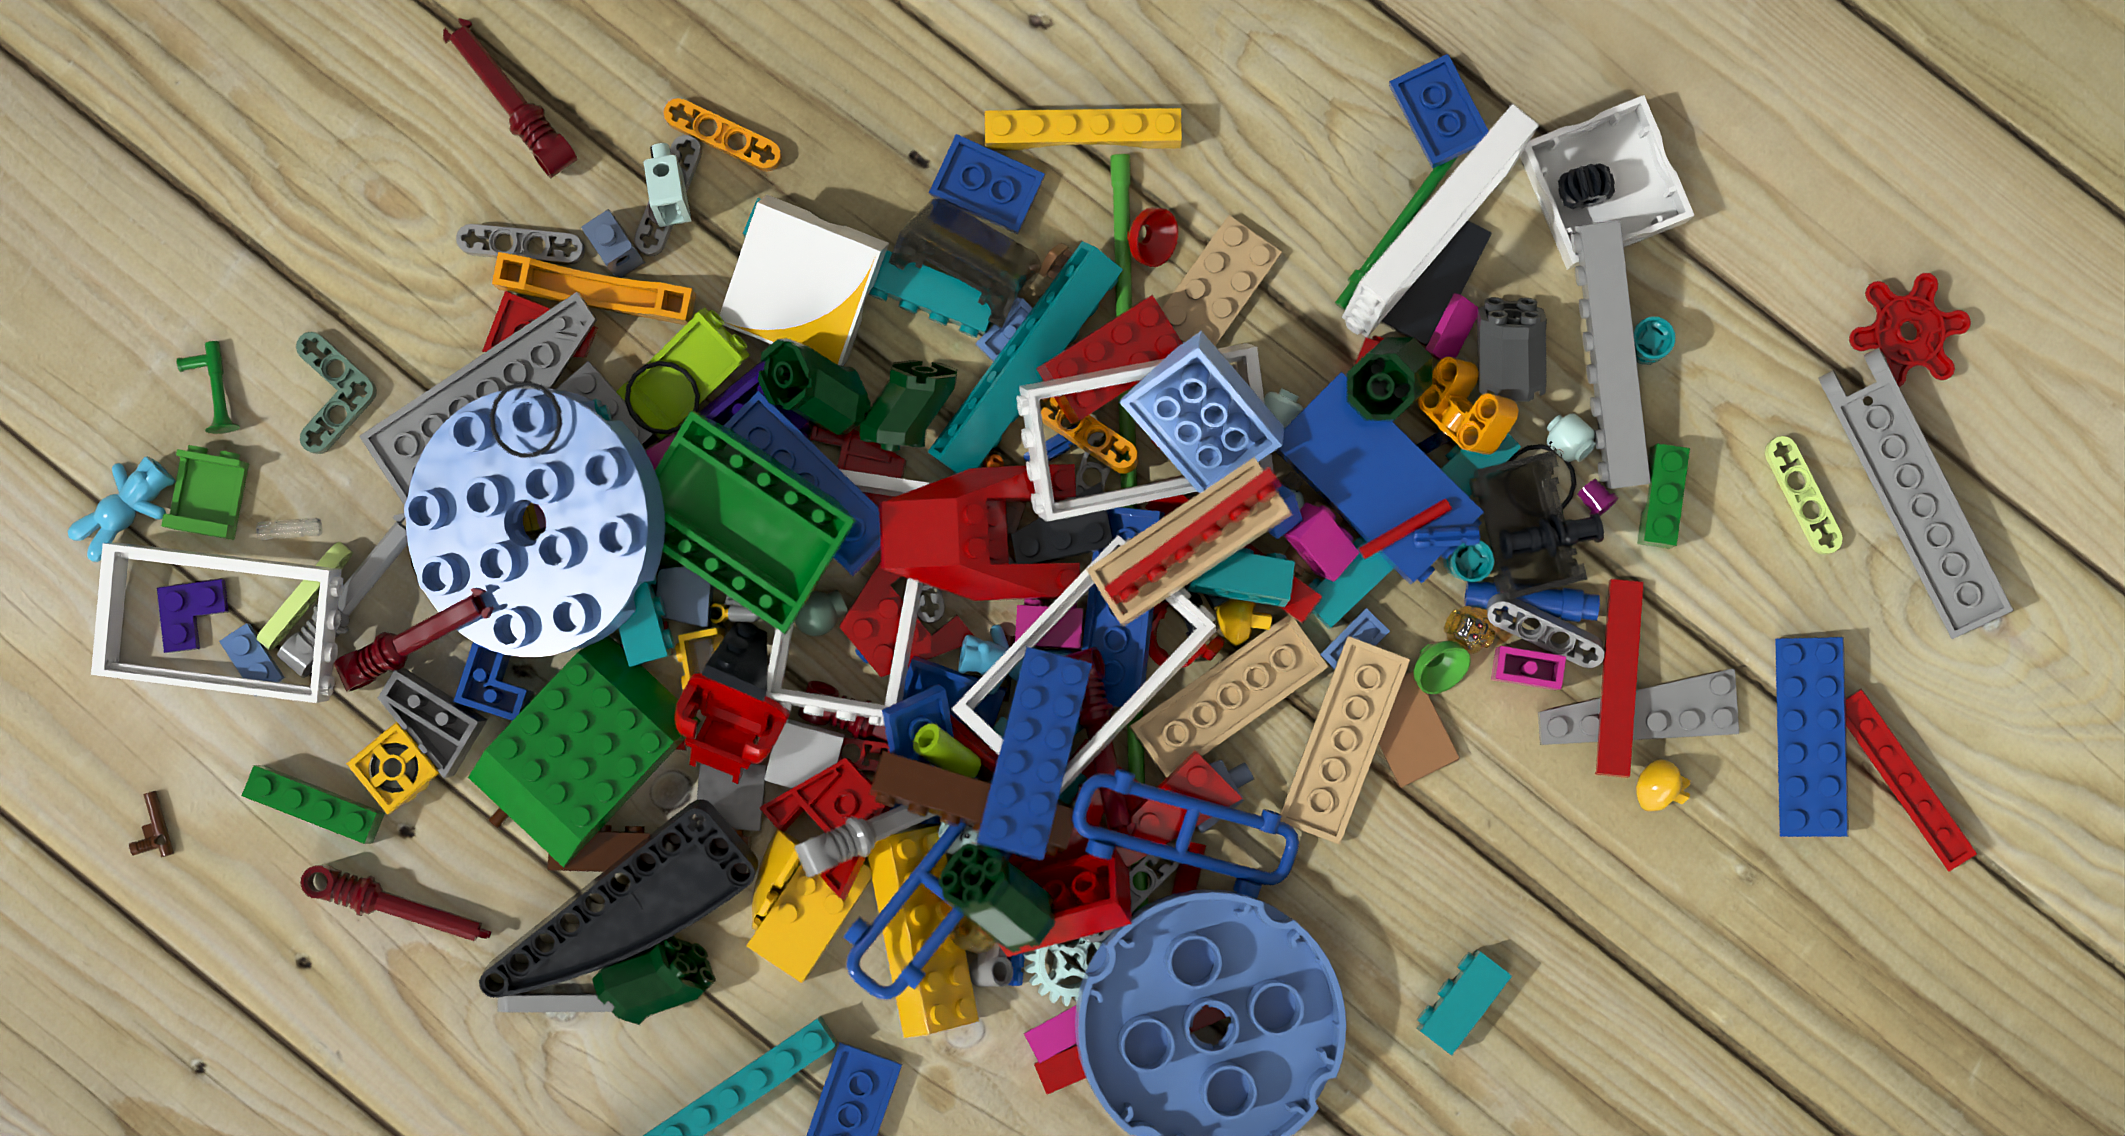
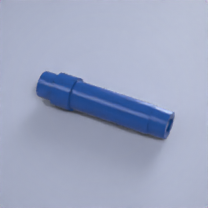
M1467 581L1465 607L1487 610L1489 599L1496 594L1504 593L1563 621L1580 622L1581 619L1597 621L1599 614L1600 595L1584 593L1582 589L1562 588V590L1493 582ZM1503 606L1502 609L1496 608V611L1508 612V608Z

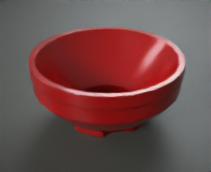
M1158 207L1147 208L1133 221L1128 231L1127 239L1130 251L1137 262L1149 267H1158L1171 258L1178 242V224L1175 216L1169 210ZM1144 225L1146 235L1144 240L1139 243V232Z

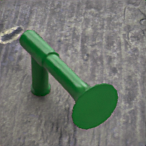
M209 341L205 343L206 354L177 358V367L180 372H184L185 370L207 366L211 383L214 417L211 426L206 428L205 432L210 434L234 432L239 430L240 426L230 420L226 408L220 342Z

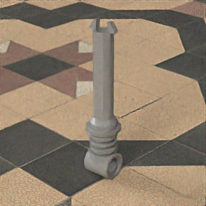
M404 513L394 515L395 524L343 585V593L339 597L338 602L341 622L336 630L335 637L349 630L347 625L350 622L349 615L408 545L406 527L401 524L406 519ZM318 604L313 607L314 614L311 616L313 620L309 619L306 622L307 626L301 628L303 633L297 632L293 634L281 646L277 654L282 661L302 678L312 673Z
M901 805L867 821L862 818L850 817L842 827L835 828V830L828 831L827 834H821L798 844L794 848L808 878L845 862L854 856H869L877 841L936 815L927 813L926 817L915 815L907 811L908 806Z

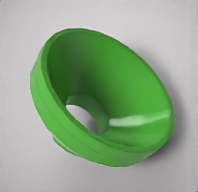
M1439 641L1435 644H1428L1419 652L1420 656L1414 667V680L1420 689L1427 694H1439L1447 691L1459 683L1467 673L1471 662L1470 654L1460 643L1455 641Z

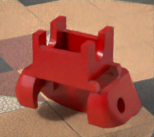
M694 673L683 690L675 710L676 728L681 735L686 737L685 745L692 747L689 765L696 767L698 762L732 775V782L738 784L744 769H748L751 763H761L770 753L790 714L785 707L768 696H765L763 702L702 675L703 673ZM698 710H700L701 715L707 718L695 739L697 721L694 718Z

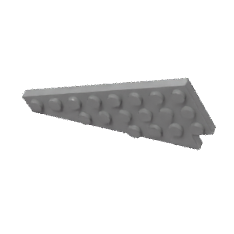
M579 292L574 293L359 436L404 505L408 497L416 464L424 448L441 425L455 412L468 403L485 395L502 391L515 382L531 381L545 388L552 389L597 321ZM526 386V387H517V388H515V389H536V388H533V387H530V386Z

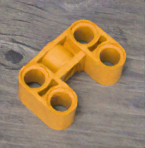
M1445 357L1434 368L1432 372V385L1418 398V405L1438 425V428L1451 437L1460 448L1490 455L1499 448L1516 422L1519 412L1518 406L1512 399L1486 393L1481 395L1473 405L1467 398L1478 381V368L1471 362L1453 357Z

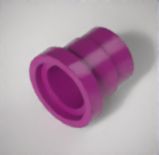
M1597 479L1590 481L1577 494L1591 511L1589 515L1592 513H1598L1599 516L1603 515L1619 499L1615 493L1610 494Z

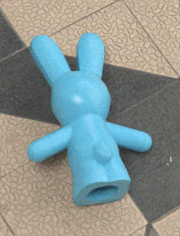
M144 457L136 471L129 477L122 464H114L112 474L119 494H112L103 498L98 503L95 512L84 516L70 526L68 537L74 541L84 540L100 528L88 547L87 557L90 561L99 562L101 560L103 543H112L118 532L128 528L135 519L136 511L158 520L163 519V514H166L165 509L150 502L157 498L161 490L173 485L176 480L153 458Z
M993 625L990 629L993 642L984 641L972 635H966L960 649L959 673L964 674L971 671L984 675L1006 653L1010 647L1000 625ZM1067 649L1044 650L1045 652L1061 656L1073 653ZM1023 659L1008 673L1017 682ZM1005 676V677L1003 678V680L989 693L990 695L995 694V693L997 692V690H998L999 687L1001 686V684H1002V682L1004 681V679L1006 678V676Z

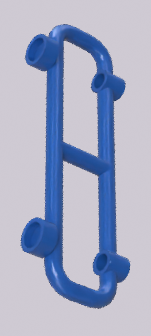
M1116 769L1114 775L1097 774L1091 776L1084 782L1079 791L1072 816L1074 827L1080 835L1089 838L1085 851L1103 859L1110 860L1112 858L1115 846L1236 877L1233 887L1235 892L1258 898L1262 885H1275L1288 877L1298 852L1299 838L1297 832L1289 824L1280 821L1281 814L1271 810L1263 809L1261 816L1135 782V774L1122 769ZM1100 787H1106L1119 793L1132 794L1187 809L1175 847L1088 824L1086 813L1094 791ZM1200 813L1253 827L1266 833L1282 835L1286 840V846L1278 868L1273 872H1265L1188 851Z
M960 822L958 827L950 825L874 921L869 924L859 916L843 936L853 945L847 956L846 967L848 973L859 986L878 999L889 1000L898 997L908 986L914 990L926 975L921 969L963 918L964 915L952 907L953 909L894 983L889 986L880 985L860 967L862 956L921 883L947 903L943 898L939 879L930 871L965 829L967 824ZM999 849L998 851L1007 860L1013 855V853Z

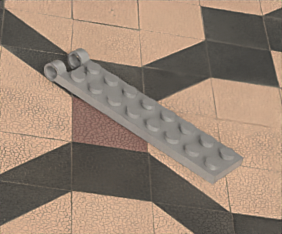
M1877 348L1864 355L1877 382L1847 396L1834 370L1818 379L1951 639H1954L2014 611L1899 388L1880 348ZM1866 396H1870L1873 399V403L1869 406L1863 403V399Z

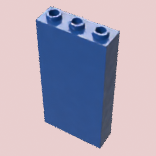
M1342 372L1284 429L1282 446L1276 449L1275 452L1367 542L1445 498L1452 510L1419 529H1429V531H1432L1434 528L1460 527L1461 530H1464L1465 527H1479L1482 524L1478 517L1484 511L1392 421H1365L1346 402L1347 377ZM1414 532L1378 553L1411 585L1416 580L1422 584L1436 570L1431 565L1440 556L1446 560L1459 546L1433 547V545H1430L1426 548H1417L1414 544Z

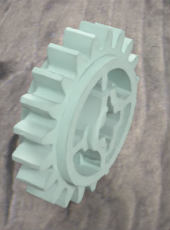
M1081 937L1071 943H1058L1036 949L1033 952L1024 953L1026 959L1033 961L1032 964L1024 968L1027 973H1036L1029 980L1030 984L1034 986L1042 983L1038 993L1044 996L1051 991L1049 1000L1052 1003H1055L1059 996H1062V1003L1065 1006L1069 1005L1071 997H1074L1077 1002L1082 981L1072 985L1058 983L1062 978L1065 979L1072 975L1083 979L1088 968L1086 962L1087 949L1092 945L1094 953H1096L1104 940L1091 943ZM1047 949L1053 953L1054 957L1052 970L1049 974H1047L1045 969ZM1062 950L1066 954L1068 953L1073 956L1080 968L1067 963L1060 951Z

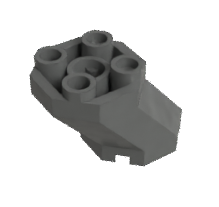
M1490 297L1485 299L1484 306L1478 308L1477 349L1479 377L1477 385L1479 393L1487 394V390L1495 392L1494 395L1517 402L1533 400L1534 393L1537 391L1539 396L1546 393L1547 318L1544 309L1537 307L1536 300L1520 298L1518 301H1504L1501 298Z

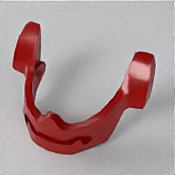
M1165 600L1154 606V619L1152 621L1149 656L1159 666L1170 657L1166 650L1159 647L1156 639L1159 622L1165 618V614L1168 612L1166 609L1170 604ZM1216 636L1208 644L1204 643L1182 667L1189 666L1200 657L1211 661L1221 650L1225 640Z

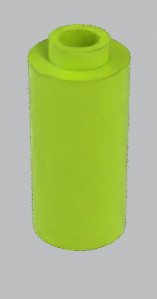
M927 724L915 735L913 741L915 752L937 768L973 779L977 776L981 765L979 756L937 725Z

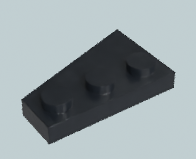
M1099 482L1074 498L1104 493L1103 485ZM1102 510L1052 521H1046L1040 517L1011 534L1017 564H1042L1102 551L1113 541V534L1108 511Z
M735 622L706 663L702 675L764 702L767 693V632L750 622Z

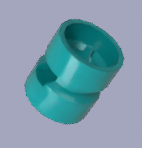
M1648 317L1633 327L1637 363L1642 365L1654 364L1673 349L1675 332L1667 320L1660 317Z
M1482 541L1477 545L1461 543L1446 560L1443 559V564L1447 572L1455 578L1468 582H1477L1486 578L1492 571L1494 556L1490 547Z

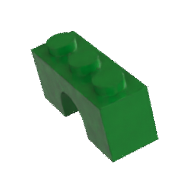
M1659 443L1650 447L1648 466L1651 484H1649L1646 507L1641 512L1637 544L1667 549L1677 546L1690 448Z

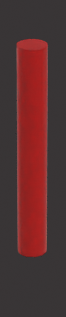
M1445 498L1358 549L1363 558L1367 559L1446 514L1452 508Z

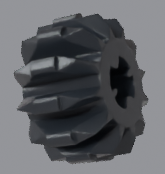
M1601 163L1589 164L1563 173L1558 180V192L1564 206L1571 209H1582L1610 199L1615 192V181L1608 166Z

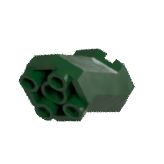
M1385 337L1347 372L1346 402L1365 421H1395L1432 385L1433 356L1414 337Z
M787 338L777 339L762 352L760 362L765 361L764 370L759 371L758 381L768 403L782 405V408L793 411L818 428L837 435L850 433L864 421L865 414L870 411L871 402L861 378L854 368L835 364L809 346Z
M918 360L893 362L890 379L870 406V411L865 414L864 421L860 423V440L881 443V449L888 451H899L901 446L907 445L917 448L925 447L928 426L955 389L958 369L932 362L931 367L922 366L923 361Z
M973 843L965 844L960 850L955 852L941 871L939 886L942 888L943 898L947 903L987 933L995 942L1013 953L1021 951L1020 947L1029 945L1030 947L1040 945L1056 923L1051 905L1054 906L1052 896L1010 863L1001 853L991 847L980 844L975 845Z
M671 936L656 946L602 968L592 978L597 998L604 1005L609 1001L615 1007L612 1013L618 1019L640 1025L650 1015L698 999L714 984L716 978L710 962L706 959L708 953L700 944H691Z

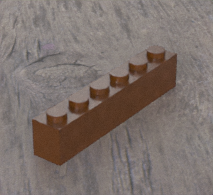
M883 751L878 761L869 795L876 796L875 802L882 805L894 807L895 803L908 806L907 811L915 815L926 817L927 813L941 816L940 821L948 825L958 827L960 822L973 826L972 831L979 834L991 784ZM1057 804L1045 850L1046 855L1056 856L1057 852L1062 853L1067 849L1074 825L1072 820L1073 809Z
M604 825L565 868L548 853V870L604 872L652 833H644L645 826H625L624 832H611L612 825ZM734 829L751 849L752 836H743L744 830ZM665 834L668 842L672 844L681 843V839L677 834ZM722 838L712 840L714 846L719 849L728 847L727 841ZM640 854V858L644 863H656L655 858L651 854ZM737 863L734 865L738 873L747 874L750 872L746 864Z

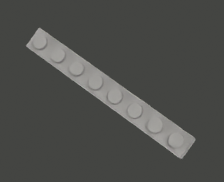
M1621 221L1575 226L1576 233L1571 234L1573 252L1578 253L1580 266L1575 267V277L1577 285L1582 286L1583 299H1579V312L1582 319L1586 318L1587 332H1583V345L1586 352L1590 351L1591 364L1587 365L1586 372L1588 383L1593 384L1595 397L1590 398L1592 416L1597 417L1599 430H1594V441L1596 449H1601L1602 462L1598 463L1600 482H1605V487L1610 489L1651 484Z

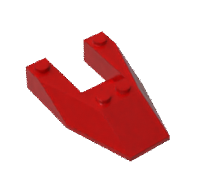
M1049 464L1054 501L1076 497L1075 464ZM1026 465L970 468L879 502L882 570L974 601L1057 599L1080 575V563L1009 564L1006 502L1031 501V495L1035 494L1034 481L1029 480Z

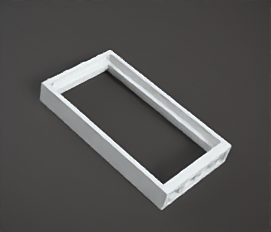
M1514 104L1509 107L1359 282L1342 316L1347 328L1357 335L1362 334L1368 338L1514 167L1539 126Z
M1244 343L1218 348L1219 352L1229 363L1237 362L1238 374L1265 404L1257 347ZM1164 359L1019 386L1020 396H1017V408L1020 416L1024 415L1025 428L1022 429L1021 435L1024 447L1026 449L1029 448L1030 461L1026 463L1029 480L1034 481L1035 494L1031 495V502L1035 514L1038 513L1039 517L1046 521H1052L1197 492L1185 477L1054 502L1039 399L1142 380ZM1270 453L1258 463L1263 470L1269 467L1274 473L1272 455Z
M839 469L861 491L898 496L930 484ZM907 579L885 705L782 689L794 622L787 634H783L778 629L775 630L767 673L766 696L780 703L788 711H791V706L803 707V713L823 716L824 711L837 713V719L856 721V716L869 718V724L885 726L882 710L902 701L923 583Z
M1118 535L1087 568L1131 539L1128 538L1124 541ZM1086 569L952 708V711L998 755L1003 739L973 710L1024 658L1026 647L1033 648L1095 584ZM1184 587L1165 600L1197 629L1067 764L1060 794L1216 632V625L1213 623L1216 619L1214 615L1203 605L1199 608L1194 606L1188 600L1191 594Z
M118 542L103 543L91 675L312 703L329 701L335 685L332 667L338 654L335 635L341 622L338 602L344 589V580L341 577L342 569ZM128 559L319 581L320 590L311 686L119 663Z

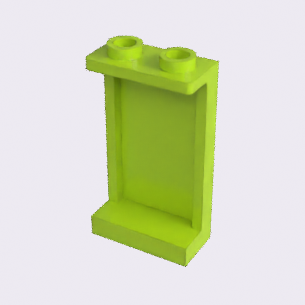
M703 308L647 364L656 361L672 362L686 369L696 381L700 393V405L750 354L746 350L748 346L744 340L737 334L731 335L724 328L725 322L714 310L708 311L706 308ZM656 366L646 369L637 376L631 387L630 402L632 409L648 426L654 429L667 430L677 427L687 418L690 411L694 408L695 393L691 382L683 373L672 367ZM629 381L624 383L616 391V393L624 401L626 394V386ZM657 434V435H658L661 439H663V438H665L666 436H668L669 434H667V435H665V434Z

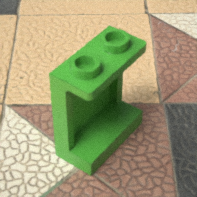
M188 445L187 451L177 449L176 456L180 457L170 514H163L161 526L173 530L235 540L249 463L239 460L240 454L220 451L219 456L207 454V448Z

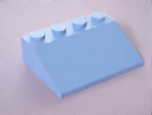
M1202 331L1172 351L1120 399V404L1199 494L1255 457L1259 462L1281 447L1283 443L1285 427Z

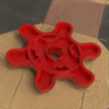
M1931 273L1918 275L1914 280L1911 292L1905 296L1893 294L1884 282L1874 281L1866 288L1865 296L1867 301L1876 309V320L1870 326L1855 328L1849 336L1851 347L1857 351L1880 348L1899 387L1905 383L1908 371L1914 366L1927 368L1937 380L1949 379L1954 374L1955 367L1953 361L1944 353V341L1951 335L1965 333L1971 325L1970 317L1966 312L1955 310L1946 313L1936 307L1934 296L1939 284L1937 278ZM1903 323H1911L1915 326L1917 335L1914 340H1905L1902 336L1900 327Z

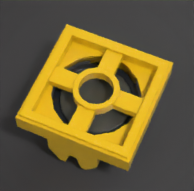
M395 722L346 763L387 815L393 813L403 803H408L415 799L417 794L427 789L430 785L429 782L440 774L436 765L426 754H423L418 748L419 745L406 730H403L398 722ZM371 758H373V759H372V763H371V775H372L373 778H371V776H370V771H369V764H370Z

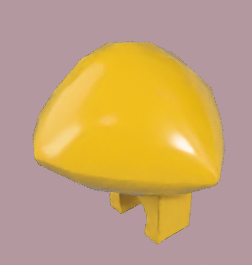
M1232 599L1218 607L1216 618L1222 634L1230 644L1237 647L1251 636L1252 628L1250 627L1270 630L1271 614L1254 612L1253 608L1256 606V602Z
M1663 759L1655 760L1646 766L1638 778L1636 785L1638 802L1645 811L1663 810L1672 801L1683 804L1690 798V793L1684 792L1690 785V780L1681 776L1680 770L1670 761Z

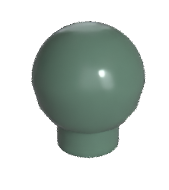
M838 590L828 594L813 591L794 622L798 629L806 635L822 636L832 630L838 618L847 614L848 610Z

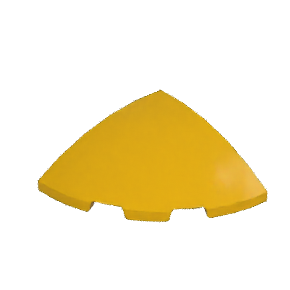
M779 829L775 831L767 846L754 885L752 929L755 931L792 878V874L800 863L794 846L800 844V841Z

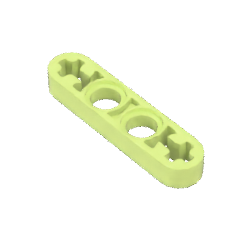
M1780 436L1774 438L1767 444L1765 456L1809 544L1819 554L1826 555L1837 551L1842 545V533L1797 445L1789 437ZM1776 443L1781 447H1788L1789 452L1785 454L1788 463L1794 460L1797 463L1796 466L1786 469L1783 473L1780 467L1785 466L1786 463L1781 456L1777 458L1774 456L1773 452L1777 450ZM1799 472L1803 475L1805 483L1802 489L1794 490L1788 485L1787 480L1790 473ZM1807 501H1813L1819 506L1820 512L1816 519H1808L1803 514V505ZM1824 519L1826 520L1827 524L1822 525L1821 528L1826 535H1833L1834 539L1830 541V548L1826 544H1819L1818 540L1822 538V533L1819 528L1812 531L1810 525L1820 523Z
M337 542L315 566L343 569L352 557L353 552L341 542ZM303 580L262 628L256 639L268 650L274 649L317 600L320 582Z

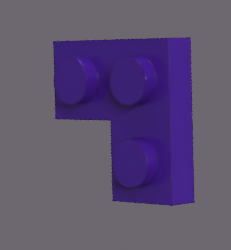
M219 579L157 588L164 653L200 649L197 616L229 612L225 580Z

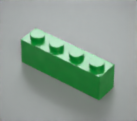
M253 765L241 795L363 844H372L385 815V812L264 765Z

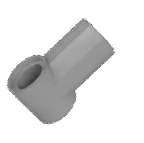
M981 930L979 954L969 967L971 982L977 987L1006 986L1012 980V964L997 942Z

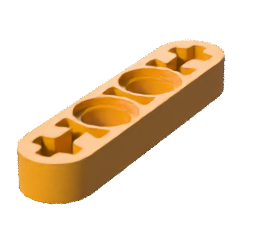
M672 99L664 108V118L673 129L690 135L696 140L763 171H772L781 163L782 155L776 143L685 99ZM681 107H684L685 114L693 119L695 113H699L694 120L692 130L688 129L691 126L688 120L679 118L677 122L674 121L675 117L671 113L673 109L679 110ZM710 119L717 123V131L712 136H703L699 131L700 124ZM740 133L746 137V145L741 150H733L729 147L728 141L733 134ZM753 140L758 141L755 147L763 152H766L768 148H772L771 153L775 157L773 161L767 159L765 163H761V156L753 151L751 152V157L746 156L752 149Z
M1055 398L1039 399L1042 402L1050 399L1051 407L1058 412L1055 417L1053 411L1044 407L1041 410L1042 423L1063 435V437L1118 473L1126 474L1132 472L1137 467L1138 453L1136 447L1130 441L1090 415L1080 420L1076 428L1066 429L1062 426V421L1066 415L1060 409L1061 407ZM1101 432L1106 436V441L1102 446L1093 447L1088 443L1089 436L1092 433ZM1112 444L1114 449L1120 454H1125L1128 451L1130 460H1122L1118 463L1116 453L1110 450Z

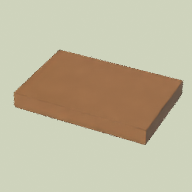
M1414 671L1404 675L1378 743L1400 788L1460 759L1428 694L1423 692L1414 680Z

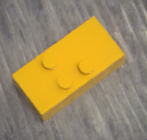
M865 861L845 900L840 899L820 877L822 872L807 878L803 866L800 864L754 933L747 947L799 982H804L871 882L870 866Z

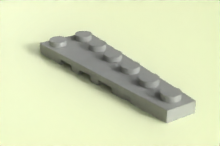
M1735 669L1636 690L1633 740L1739 734ZM1601 698L1538 712L1540 745L1598 742Z

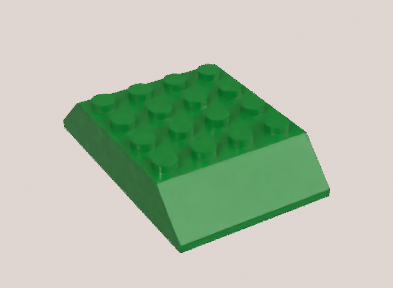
M690 411L655 469L665 512V534L662 551L783 634H787L853 527L856 519L839 501L733 430L695 411Z
M608 635L602 640L582 648L485 749L468 778L565 868L686 739L685 736L678 732L675 724V710L678 699L640 664L629 667L625 650ZM695 716L694 720L697 721L698 726L702 721Z

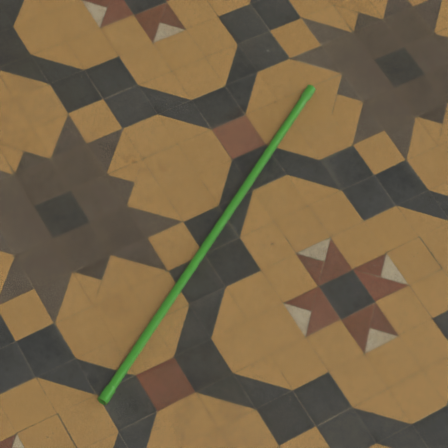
M1127 154L1110 156L1111 185L1113 187L1115 263L1123 269L1115 285L1116 317L1132 307L1131 251L1127 239V234L1130 230L1129 186L1131 179L1130 155ZM1131 387L1118 396L1119 435L1136 447L1135 420L1120 404V399L1133 388ZM1128 451L1125 454H1120V462L1122 460H1130ZM1137 467L1132 472L1120 473L1121 489L1137 486ZM1138 503L1122 506L1121 508L1138 509ZM1142 708L1127 724L1128 772L1135 774V778L1140 783L1145 784L1144 748L1129 728L1130 725L1143 717ZM1137 861V862H1135L1134 864H1132V865H1131V869H1132L1139 861ZM1140 871L1133 876L1132 882L1137 890L1144 891L1148 888V875L1145 872ZM1148 897L1132 912V914L1141 907L1148 904Z

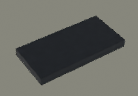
M1467 221L1380 323L1407 337H1414L1420 344L1427 347L1453 294L1461 295L1492 232Z

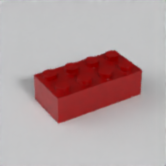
M1151 295L1036 369L1043 381H1049L1165 359L1183 343L1156 299ZM1141 380L1055 396L1054 398L1069 422L1073 424L1096 411Z
M1114 849L1110 860L1088 854L1023 872L1052 896L1054 906L1051 905L1056 923L1038 946L1020 947L1021 951L1013 953L999 943L997 944L1006 956L1010 957L1132 924L1129 869L1116 849Z

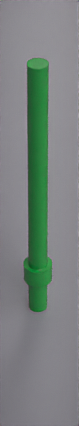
M1458 157L1435 167L1361 268L1359 270L1355 269L1348 279L1349 284L1335 302L1338 307L1346 310L1359 282L1409 225Z

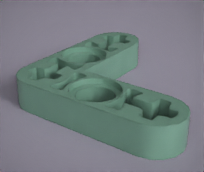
M307 332L297 340L296 350L298 355L337 390L300 433V443L305 450L313 454H322L334 445L373 402L377 390L373 381L324 337L315 332ZM318 340L319 342L316 347L327 356L322 360L312 352L306 354L308 351L306 343L308 341L315 343ZM335 360H341L345 366L343 375L338 378H332L328 373V366ZM366 383L367 386L364 390L367 392V395L364 398L358 395L352 401V403L357 405L354 410L351 405L341 400L344 396L351 400L356 394L354 386L356 384L363 386ZM336 406H343L347 412L346 419L342 423L334 424L330 419V412ZM322 420L326 425L335 429L332 434L326 430L321 435L322 445L313 444L310 446L312 442L311 437H309L312 432L319 434L325 428L319 424Z

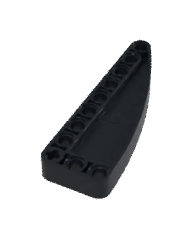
M703 799L695 800L494 958L480 977V989L482 993L491 998L531 991L597 971L644 951L699 921L749 886L756 875L759 866L758 859L710 802ZM694 814L696 817L700 814L705 817L703 822L701 820L695 822L692 818ZM665 834H677L681 839V843L672 844L668 842ZM722 838L727 841L728 847L719 849L714 846L712 840ZM640 854H651L655 858L656 863H644L640 858ZM737 863L746 864L750 872L747 874L738 873L734 865ZM622 873L627 875L630 883H619L615 878V874ZM590 894H600L604 898L605 903H594L590 898ZM571 913L576 915L580 923H569L565 918V914ZM540 934H549L553 937L554 943L547 944L543 942ZM515 954H524L529 959V963H520L515 958ZM490 974H499L504 979V983L494 982Z

